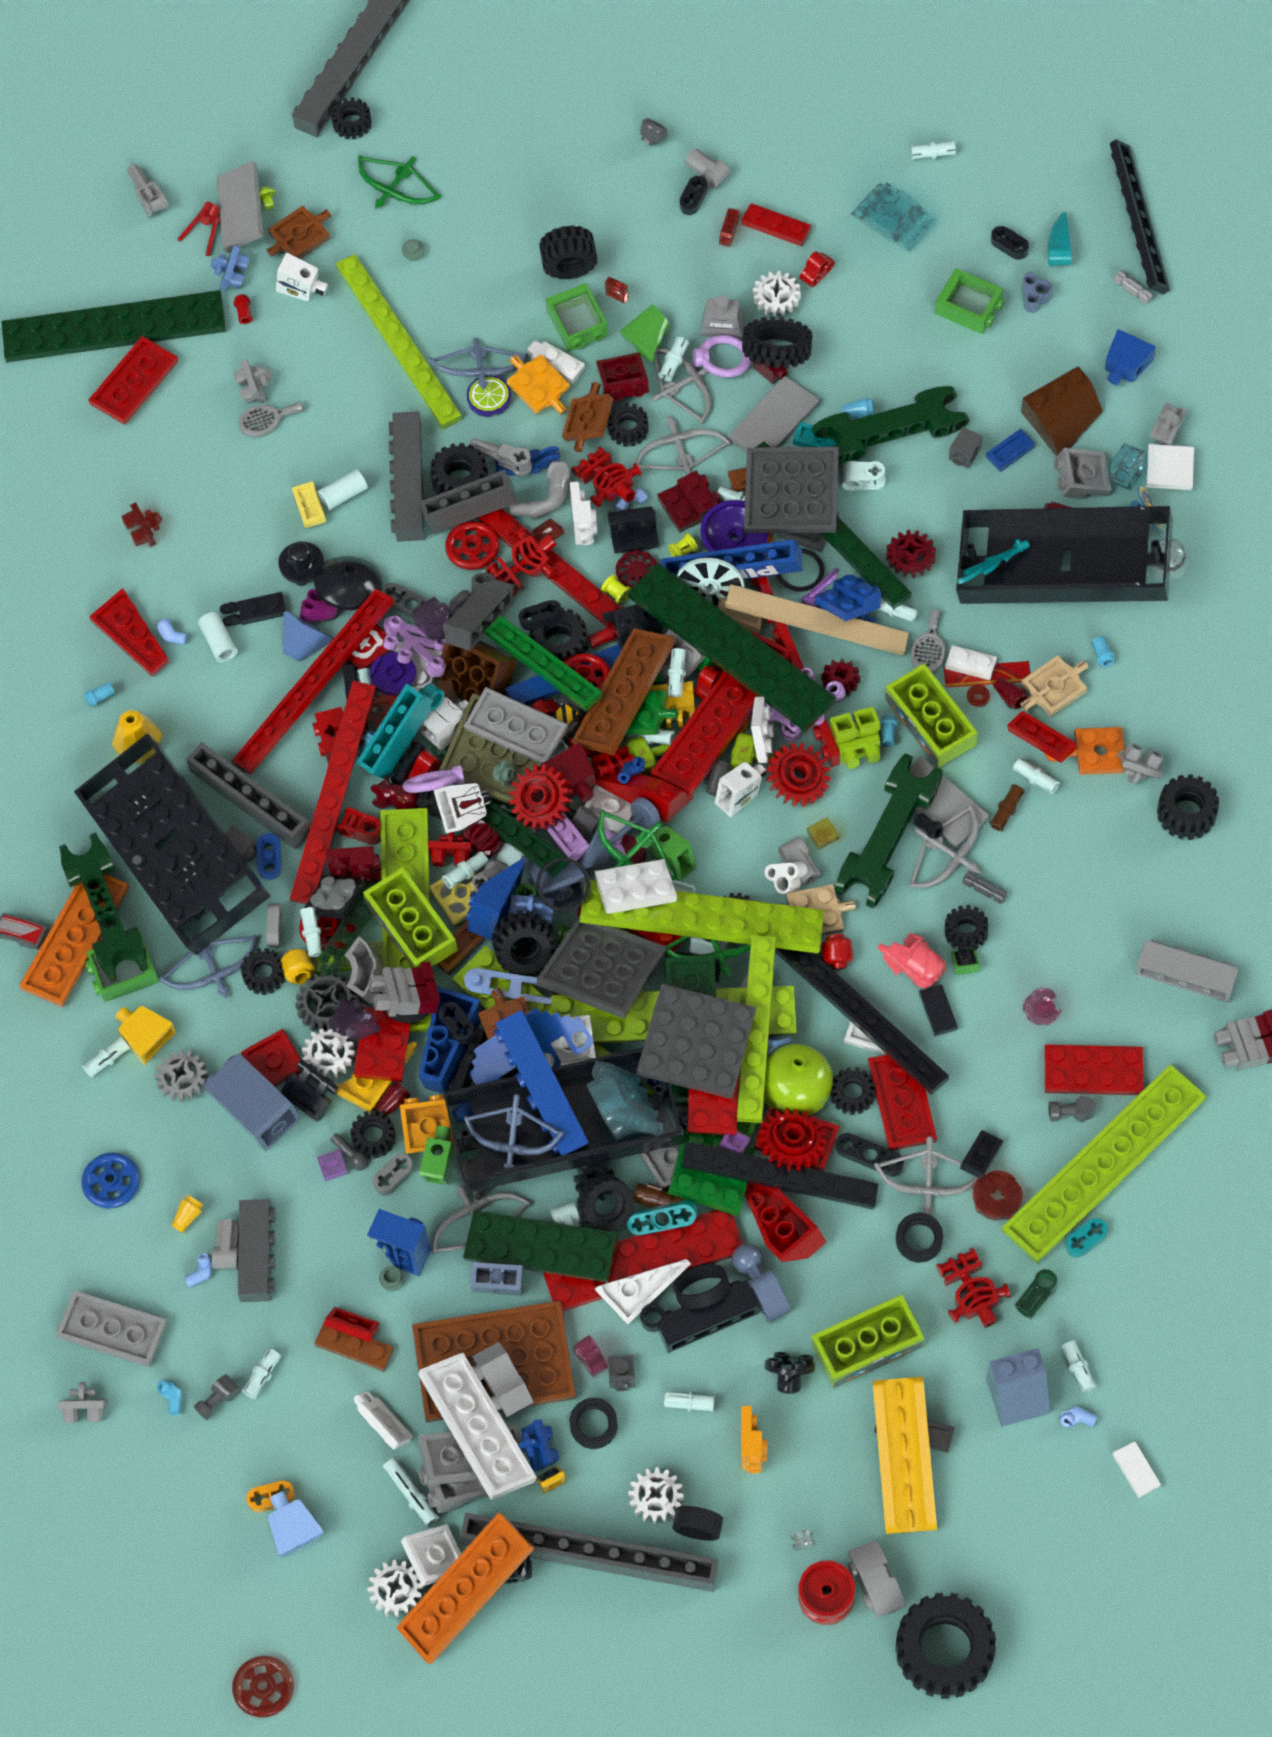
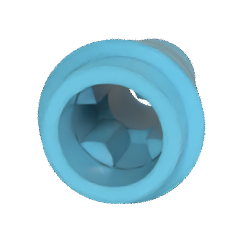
M866 397L841 405L842 413L848 412L852 419L875 414L873 399L867 400Z

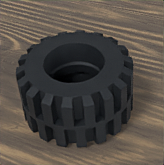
M575 225L562 226L547 232L540 240L539 248L543 270L550 277L558 279L578 278L592 271L594 266L597 265L598 258L594 237L587 228L583 229V227H576Z
M455 443L450 444L449 448L445 446L441 448L442 452H437L435 459L431 461L432 485L436 495L488 476L484 455H481V451L478 448L474 450V446L470 444L468 447L464 443H459V446H455ZM456 470L470 472L467 477L462 479L449 477Z
M561 607L563 616L558 622L530 630L529 637L563 662L570 656L586 653V650H588L587 628L584 620H581V616L578 613L573 615V610L571 609L564 611V607ZM554 634H565L570 637L569 641L560 645L551 644L547 641Z
M1188 774L1187 778L1180 775L1177 780L1174 778L1169 780V784H1165L1157 807L1158 820L1162 822V828L1164 830L1169 829L1171 836L1177 834L1178 839L1182 840L1183 837H1188V840H1193L1194 836H1197V838L1203 837V833L1207 834L1216 821L1219 809V796H1216V789H1211L1209 781L1203 782L1202 777L1198 776L1196 779L1191 774ZM1180 801H1192L1201 810L1194 814H1187L1180 811L1175 804Z
M518 910V914L513 915L511 912L507 914V919L501 918L499 920L500 925H496L494 928L495 933H492V944L499 965L501 964L502 969L505 971L509 970L510 974L519 973V975L525 976V974L529 973L530 976H533L537 970L542 972L543 966L549 962L555 953V942L546 919H542V916L538 913L534 916L533 911L527 910V913H523V910ZM523 937L536 939L531 947L524 950H517L511 947L516 940Z

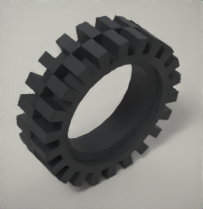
M775 316L770 317V320H767L766 317H762L761 321L755 319L753 323L749 322L744 327L742 352L746 358L749 357L751 362L756 361L758 365L765 363V367L770 368L771 364L775 365V368H780V365H783L784 368H789V364L796 367L798 363L802 365L805 363V360L808 361L809 356H811L812 331L806 325L802 326V323L799 321L794 323V319L790 318L788 321H784L785 317L775 320ZM768 339H779L791 342L793 344L784 346L771 345L764 343L762 341Z

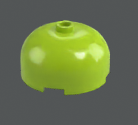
M787 1044L779 1047L767 1056L764 1102L770 1108H776L783 1112L787 1108L790 1114H793L794 1109H798L799 1115L807 1111L808 1116L824 1107L831 1094L833 1074L829 1062L818 1050L804 1044Z

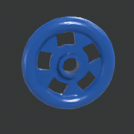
M105 1153L90 1161L84 1169L81 1180L82 1190L86 1198L94 1205L108 1209L117 1208L128 1203L135 1196L140 1184V1174L136 1164L127 1156L119 1153ZM113 1163H119L123 1165L121 1170L118 1171L117 1169L111 1168ZM100 1166L103 1167L105 1170L99 1176H96L94 1174L95 1170ZM123 1176L130 1177L129 1186L122 1185ZM108 1177H114L112 1182H106ZM99 1183L102 1191L96 1194L92 1186ZM119 1191L118 1197L109 1199L108 1192Z

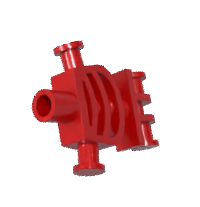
M600 446L594 454L589 453L587 455L588 461L581 459L578 466L571 467L572 473L578 479L581 478L582 483L586 484L593 479L596 495H592L590 500L597 507L602 505L604 499L612 502L617 497H621L625 502H631L636 495L635 491L630 488L634 485L632 478L636 475H642L636 463L628 470L621 463H612L611 455L606 453Z
M526 528L518 529L513 535L518 538L519 542L513 545L511 550L515 565L509 568L505 561L499 557L497 561L503 568L499 570L498 564L495 562L486 568V572L490 573L496 580L509 584L515 583L521 590L525 587L516 577V574L520 571L533 578L539 577L544 572L548 580L552 579L558 570L556 567L552 568L550 566L552 561L546 553L557 544L549 534L537 543L531 535L527 537ZM519 553H521V555H522V557H523L522 559H520V561H519ZM537 559L540 562V564H536L532 561ZM527 565H530L534 569L527 570L525 569V567H527ZM513 588V597L518 592L516 588Z
M567 737L569 748L574 746L571 737ZM627 746L618 748L614 755L584 748L587 757L592 758V767L598 778H602L607 773L610 775L615 774V768L621 771L625 763L634 759L631 753L628 754Z
M973 1247L969 1248L967 1253H958V1259L955 1261L950 1257L947 1258L946 1263L936 1264L938 1273L942 1278L944 1277L945 1286L960 1279L962 1281L955 1294L957 1308L953 1311H947L954 1323H958V1319L963 1315L968 1320L978 1315L985 1328L992 1326L998 1321L992 1308L998 1306L999 1298L1005 1296L1010 1298L1009 1288L1004 1283L1003 1287L995 1289L994 1283L987 1277H970L971 1274L981 1270L983 1265L981 1260L979 1261ZM975 1261V1263L968 1265L969 1262ZM960 1264H961V1266H962V1268H963V1269H961V1270H959L958 1267H957V1266L960 1265ZM950 1271L953 1272L952 1274L945 1277L946 1273ZM967 1290L968 1293L961 1300V1294ZM972 1299L973 1301L966 1307V1304Z

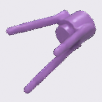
M834 568L809 593L801 598L802 603L823 609L815 604V596L821 594L838 577V574H836L838 568Z

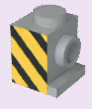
M564 703L552 717L568 724L569 728L562 738L565 744H567V737L577 732L580 726L579 719L582 714L577 708L569 707Z

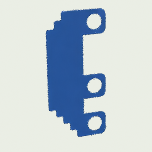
M538 1008L525 1015L543 1053H549L554 1058V1065L551 1068L561 1065L558 1055L551 1046V1043L561 1036H564L575 1054H580L593 1045L592 1036L578 1016L574 1019H571L569 1015L562 1018L559 1013L550 1015L548 1011L540 1013ZM577 1031L583 1032L586 1035L587 1041L583 1047H577L572 1042V1036ZM493 1036L474 1049L476 1058L472 1060L474 1068L469 1071V1074L476 1085L500 1080L501 1076L516 1067L515 1064L510 1066L504 1054L508 1049L504 1042L499 1044L496 1036Z

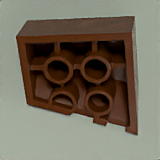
M1079 366L1023 397L1021 413L1056 457L1064 448L1072 447L1077 442L1079 436L1094 423L1103 411L1092 382Z
M480 640L470 651L445 643L441 657L446 664L443 676L436 678L440 682L451 679L456 696L461 701L466 700L469 703L472 694L481 696L485 687L507 696L505 688L511 684L517 662L516 658Z

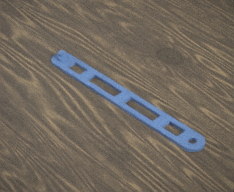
M474 968L469 970L464 978V983L468 990L492 995L491 991L494 990L489 988L491 977L511 980L509 991L501 990L503 997L516 999L524 996L526 1001L551 1005V998L521 994L522 982L537 984V978Z

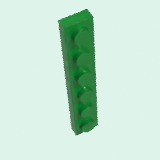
M499 616L485 629L486 636L585 711H588L602 697V691L503 616Z

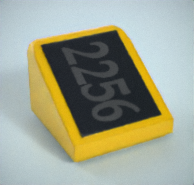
M555 1466L537 1476L536 1481L543 1493L546 1494L564 1484L566 1478L564 1472L558 1466Z

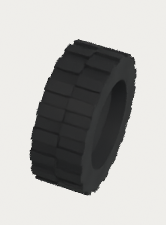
M600 1174L597 1177H592L590 1181L583 1185L582 1190L579 1191L577 1209L581 1214L580 1217L597 1230H618L617 1228L625 1225V1222L629 1220L634 1210L633 1204L635 1200L632 1196L633 1192L627 1184L612 1175ZM603 1192L614 1193L617 1199L614 1210L609 1214H599L595 1209L596 1198Z

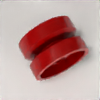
M834 1561L816 1562L802 1573L798 1586V1600L803 1614L811 1621L820 1625H833L843 1621L851 1612L855 1600V1582L851 1573L842 1564Z

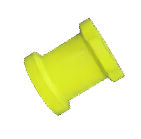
M686 533L684 538L677 543L669 544L668 550L672 557L687 555L692 551L696 552L698 546L693 537Z
M615 575L608 577L601 588L602 592L608 593L615 598L617 604H623L628 599V591L631 590L629 586L625 587L620 583Z

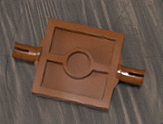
M301 206L268 229L269 235L276 241V244L266 249L270 257H273L282 250L301 259L330 239L329 233L322 226V222L331 217L330 212L325 209L316 216L310 213L304 206Z
M596 382L591 383L588 395L572 399L562 438L566 442L576 440L573 448L576 452L583 451L584 443L587 439L604 436L613 398L610 394L598 395L601 385Z
M501 988L496 989L499 998L495 989L491 991L496 1004L492 1008L478 1013L488 1040L495 1036L493 1030L497 1029L495 1026L496 1022L520 1010L523 1011L524 1015L530 1012L524 996L511 1001H505Z

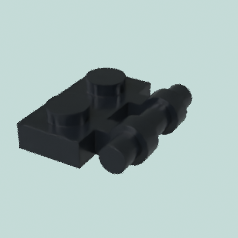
M302 1059L297 1064V1068L303 1071L300 1076L296 1073L290 1074L280 1093L317 1122L322 1119L332 1102L331 1099L325 1096L326 1092L329 1091L336 1095L340 1087L334 1083V1079L330 1076H324L317 1071V1067L314 1064H308ZM310 1078L319 1084L317 1089L308 1083Z

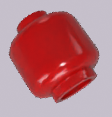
M845 934L826 936V940L821 943L823 961L828 966H832L833 970L847 968V963L853 961L852 941L845 937Z

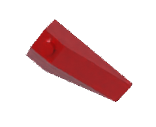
M615 769V774L610 775L607 773L602 778H598L596 772L594 773L596 785L632 804L639 797L650 801L657 809L660 820L668 823L693 799V795L691 797L688 796L687 792L662 779L637 774L630 777L629 781L623 784L618 780L620 773L618 769Z
M747 1182L745 1198L766 1247L781 1262L808 1259L826 1243L819 1228L779 1189Z

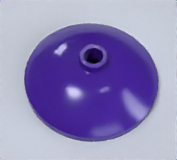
M729 500L712 507L705 514L700 528L701 540L708 552L765 544L768 541L769 533L744 532L745 501Z

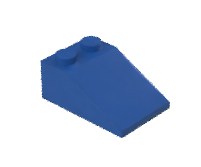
M520 859L481 884L477 893H472L468 904L471 907L466 916V920L469 921L467 931L492 940L495 926L500 925L499 920L506 918L510 910L511 895H515L516 888L521 885L525 860Z

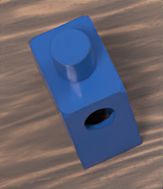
M1118 329L1105 363V370L1110 372L1107 377L1108 381L1113 385H1119L1122 378L1129 382H1134L1154 360L1156 346Z

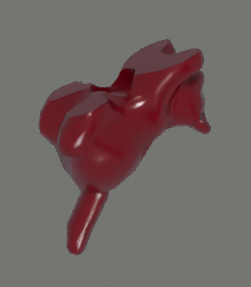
M388 776L379 784H374L370 787L371 791L377 796V798L373 799L372 804L382 809L394 806L396 809H417L416 802L420 792H406L402 788L403 784L390 783Z

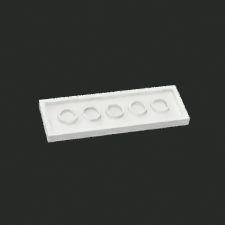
M464 1353L420 1369L418 1376L490 1500L535 1482L537 1478Z

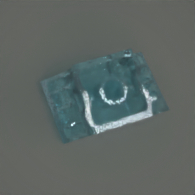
M887 182L885 184L878 183L851 213L858 221L863 222L869 228L908 252L938 221L924 210L916 200Z
M596 1061L591 1072L595 1080L586 1085L614 1137L619 1140L636 1132L660 1137L665 1124L656 1121L659 1112L652 1108L646 1095L647 1089L638 1086L641 1077L623 1070L621 1067H616L614 1064Z

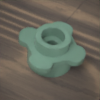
M504 759L502 763L496 764L493 778L495 781L502 782L503 787H507L509 781L514 776V769L512 765L508 764V760Z

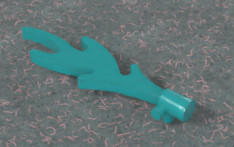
M1016 539V544L1013 545L1014 548L985 558V562L964 570L965 576L957 579L958 584L967 582L982 572L984 575H987L996 569L1003 559H1005V562H1008L1016 553H1021L1030 548L1029 542L1027 540L1020 542V539Z

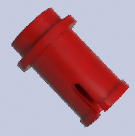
M245 294L237 295L233 301L240 324H248L253 320L249 306L251 300Z
M605 625L604 629L587 636L592 649L609 641L614 642L618 638L613 625Z

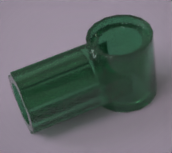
M1049 1269L1040 1270L1036 1274L1033 1282L1014 1305L1019 1313L1032 1320L1046 1300L1055 1293L1057 1286L1056 1274ZM1048 1279L1052 1282V1285L1044 1288L1040 1286L1039 1281Z

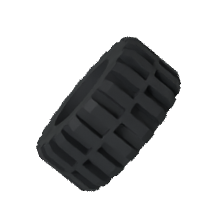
M935 1593L934 1598L929 1599L926 1596L920 1599L919 1604L914 1603L900 1621L895 1645L897 1663L902 1668V1674L906 1680L910 1679L913 1682L912 1686L918 1691L922 1688L926 1691V1695L933 1697L934 1694L941 1695V1699H949V1695H955L958 1698L964 1696L966 1691L972 1692L975 1690L980 1682L983 1683L989 1670H991L996 1651L995 1632L992 1631L990 1618H985L983 1615L984 1610L979 1605L977 1607L973 1606L971 1599L965 1597L964 1600L957 1598L958 1594L950 1593V1597L943 1596V1593ZM938 1624H950L958 1627L967 1635L970 1642V1652L967 1659L962 1664L951 1668L932 1664L925 1658L921 1650V1639L925 1631Z

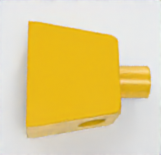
M139 1006L133 1013L126 1007H123L116 1014V1019L122 1023L118 1028L120 1036L144 1065L176 1034L172 1022L144 1006Z

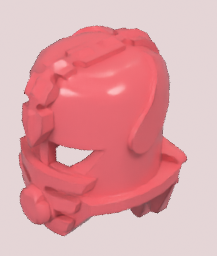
M916 933L908 934L904 940V946L894 942L888 947L884 944H880L877 947L880 952H883V959L888 964V967L894 971V975L902 971L920 988L924 989L933 985L942 976V973L946 971L945 960L928 946L929 943L927 941L923 942L924 937Z

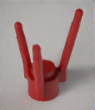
M205 202L194 220L179 236L178 241L181 242L199 221L204 225L212 223L206 256H210L217 226L220 222V217H218L219 208L211 202Z

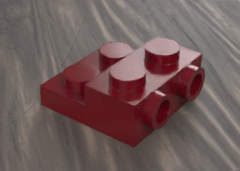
M640 352L596 361L603 394H610L614 402H618L624 397H641L645 393H649L648 377Z
M697 470L678 479L677 485L657 494L658 501L679 533L701 523L705 514L712 507L721 503L718 494L715 491L711 492L709 490L707 477L704 474L699 475Z
M373 846L326 849V861L330 876L344 878L353 876V879L365 880L367 886L378 883V879H381L379 854L375 855Z

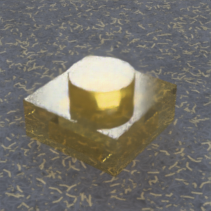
M828 817L807 827V833L819 850L839 840V834Z

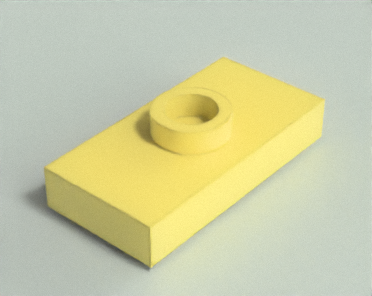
M313 481L291 487L305 528L327 522Z

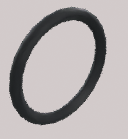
M802 549V553L812 556L819 564L818 578L808 586L796 587L787 583L782 575L778 574L777 578L784 587L793 591H808L822 580L824 575L823 562L811 550Z

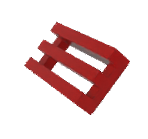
M333 1307L325 1318L324 1326L370 1342L375 1333L378 1332L380 1323L341 1308Z

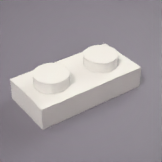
M952 645L945 669L990 681L997 657Z

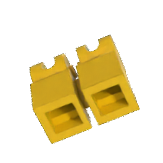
M692 681L683 682L682 697L668 696L666 702V709H678L679 715L675 719L678 722V728L683 727V718L687 717L690 719L695 712ZM668 684L651 686L650 690L666 691L668 693ZM665 718L664 721L666 722L667 729H672L671 722L673 718Z

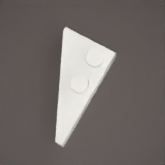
M684 1259L597 1286L594 1290L626 1324H629L641 1312L644 1306L650 1304L691 1263Z

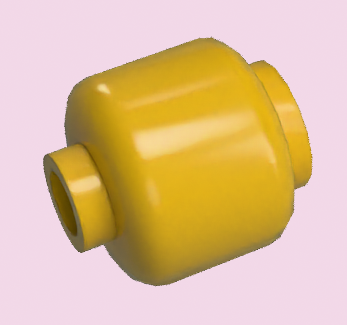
M291 949L280 960L284 976L292 984H304L306 979H310L314 974V965L311 957H308V952L303 949Z

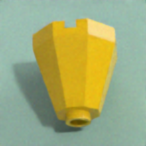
M128 710L120 715L115 727L112 746L120 755L147 733L160 745L162 733L151 718L139 711ZM152 748L137 760L136 763L143 764L156 751Z

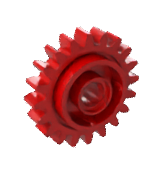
M794 742L789 745V749L783 745L780 751L776 750L774 752V758H770L768 761L770 766L767 767L765 772L771 775L768 776L766 782H773L769 790L778 791L775 796L776 799L784 796L783 804H786L789 800H792L793 807L799 801L802 807H805L808 801L814 804L816 798L821 799L824 795L823 792H826L829 788L825 783H828L831 777L825 774L831 769L823 767L827 759L819 760L818 757L821 752L818 751L813 754L812 745L807 750L804 749L803 742H801L798 748H796ZM793 771L800 772L803 778H797Z
M534 764L533 771L525 768L526 776L518 774L520 782H512L516 790L510 791L509 794L515 796V799L509 801V804L516 807L511 812L518 815L517 821L524 822V826L529 828L532 826L533 829L539 830L542 827L547 830L549 824L557 826L556 818L565 819L562 811L570 812V809L565 805L566 803L573 802L572 799L567 798V795L573 793V790L566 788L571 782L563 779L565 774L560 771L558 772V768L553 766L549 767L543 764L540 767ZM543 792V799L539 802L538 796Z
M785 1108L782 1115L776 1110L774 1117L768 1115L766 1122H762L758 1135L760 1139L758 1146L763 1148L762 1155L770 1154L768 1162L778 1161V1168L783 1164H786L788 1171H790L792 1165H795L798 1171L801 1169V1164L806 1168H810L811 1162L817 1164L819 1157H823L827 1140H825L826 1131H821L823 1124H815V1116L808 1119L807 1111L799 1115L798 1109H794L793 1114H790L789 1110Z

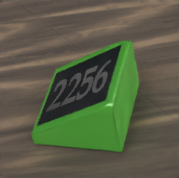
M976 950L951 952L955 975L979 972L980 965Z

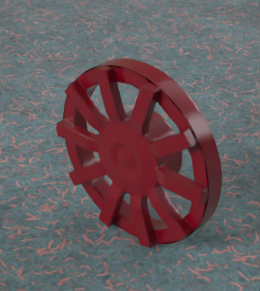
M635 550L624 553L616 564L618 581L625 587L629 586L632 589L635 585L629 584L630 580H635L637 584L650 571L646 568L655 566L657 561L650 553ZM635 556V561H632L630 557ZM638 556L643 557L641 561H638ZM647 559L651 561L650 563L644 564V562ZM627 560L629 565L624 564L623 561ZM620 567H623V568L628 569V570L619 572ZM628 574V578L624 581L621 576Z

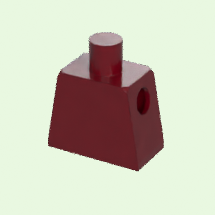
M580 742L542 763V765L546 764L549 767L558 768V772L560 771L565 774L563 779L571 782L566 788L573 790V793L567 795V798L570 799L578 794L582 802H587L594 797L590 787L596 783L595 774Z

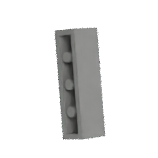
M1145 940L1135 975L1228 1003L1239 968L1234 967L1229 962L1211 960L1206 955L1188 953L1183 948H1171L1156 940Z

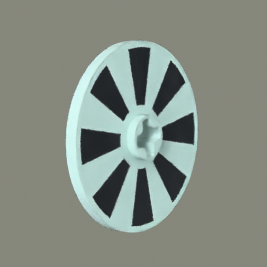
M716 558L692 560L683 565L677 573L679 579L716 607L720 598L727 599L730 584L745 588L743 576L738 569L730 563Z

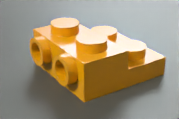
M443 1094L429 1096V1101L419 1102V1097L404 1099L405 1104L400 1105L406 1154L424 1152L427 1137H435L437 1126L451 1128ZM451 1130L449 1141H451L454 1144L453 1134Z
M741 1406L742 1470H747L748 1473L754 1474L761 1473L762 1462H767V1439H762V1431H757V1414H752V1406Z

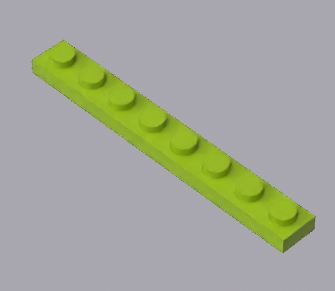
M752 935L746 1005L756 1007V1013L741 1065L738 1122L762 1123L776 937Z

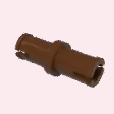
M1015 784L1011 785L1004 800L999 802V809L989 824L993 829L1000 832L1004 830L1010 816L1015 814L1016 806L1025 793L1023 788Z

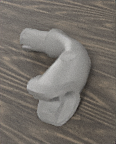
M552 462L547 472L549 494L546 499L531 501V503L517 502L510 505L511 516H527L535 519L558 509L563 504L567 495L568 485H570L569 467L566 462Z

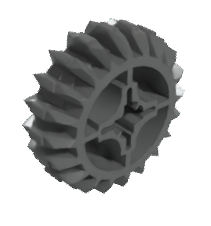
M324 971L323 977H319L315 973V980L312 981L307 978V986L300 985L301 993L296 994L298 1002L295 1003L296 1009L299 1010L297 1012L298 1018L302 1019L303 1025H309L312 1032L317 1028L318 1032L322 1028L324 1031L331 1028H337L338 1030L339 1028L342 1029V1025L349 1028V1020L355 1021L357 1018L355 1013L360 1011V1007L357 1004L361 1000L357 994L347 987L349 980L346 981V976L343 974L338 978L335 971L331 976H328L327 972ZM340 992L347 997L345 1006L341 1005V1002L338 1001ZM311 1000L315 1001V1004L318 1005L315 1014L309 1009Z

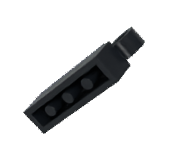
M737 1280L730 1283L728 1293L721 1300L710 1306L697 1309L681 1306L676 1311L668 1310L664 1312L660 1305L648 1304L641 1310L640 1320L645 1330L649 1332L658 1331L667 1352L670 1353L759 1314V1304L747 1280L742 1282ZM650 1312H656L661 1316L660 1321L655 1324L646 1322L644 1318Z

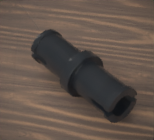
M413 741L406 755L400 758V765L391 777L393 784H403L408 779L417 757L425 750L421 743Z

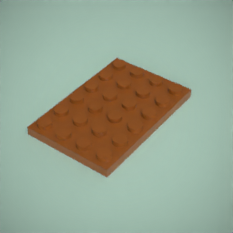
M561 1301L412 1324L419 1371L460 1353L465 1354L473 1368L476 1366V1363L472 1356L499 1342L507 1352L533 1400V1403L528 1406L576 1399ZM420 1379L426 1423L444 1420ZM482 1379L480 1382L491 1398L493 1395L484 1379Z

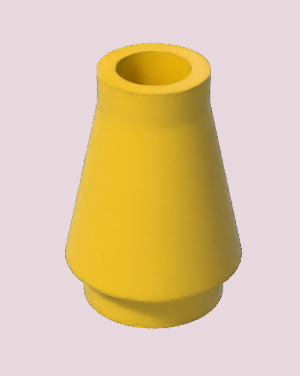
M186 1195L180 1201L171 1226L184 1233L185 1229L202 1213L201 1208L203 1204Z

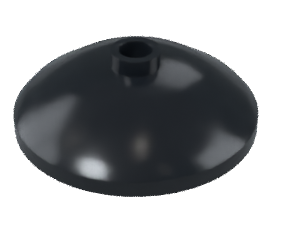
M340 556L325 561L318 567L314 576V588L318 596L327 604L344 610L359 609L374 589L381 591L383 587L381 574L375 566L353 556Z

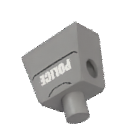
M726 296L707 299L702 314L700 336L731 335L742 339L744 316L739 301L728 300Z

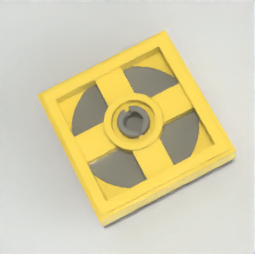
M473 877L464 879L452 889H449L444 884L443 878L429 886L431 894L453 926L466 919L468 910L471 907L468 905L473 892L477 893L474 891V886L471 883Z

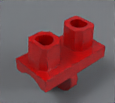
M455 831L448 833V835H440L439 841L428 842L433 866H445L446 856H454V866L458 867L460 862H466L469 860V857L473 856L471 842H463V836H455Z

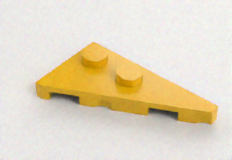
M414 1041L408 1044L405 1066L418 1048V1044ZM353 1074L349 1080L340 1085L336 1084L340 1087L337 1095L372 1114V1110L376 1109L375 1107L394 1081L355 1078Z

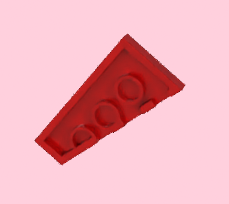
M124 588L120 589L89 616L90 621L151 677L169 663L166 654L151 634Z

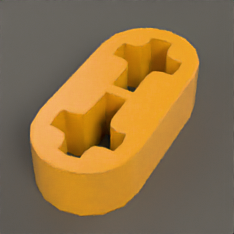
M285 1480L258 1486L248 1492L246 1496L249 1508L257 1513L275 1509L270 1500L272 1495L279 1493L281 1488H285L286 1491H290L286 1494L290 1504L295 1498L294 1488L291 1483ZM257 1494H260L262 1498L269 1496V1498L261 1500V1505L252 1502Z

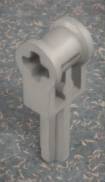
M131 164L127 172L137 187L135 189L137 199L147 216L150 218L157 211L169 209L168 202L156 182L152 181L149 183L137 164Z
M473 438L470 441V445L474 446V450L478 448L482 455L498 460L499 466L512 470L517 476H526L532 470L530 452L525 448H514L506 444H502L499 447L477 438Z

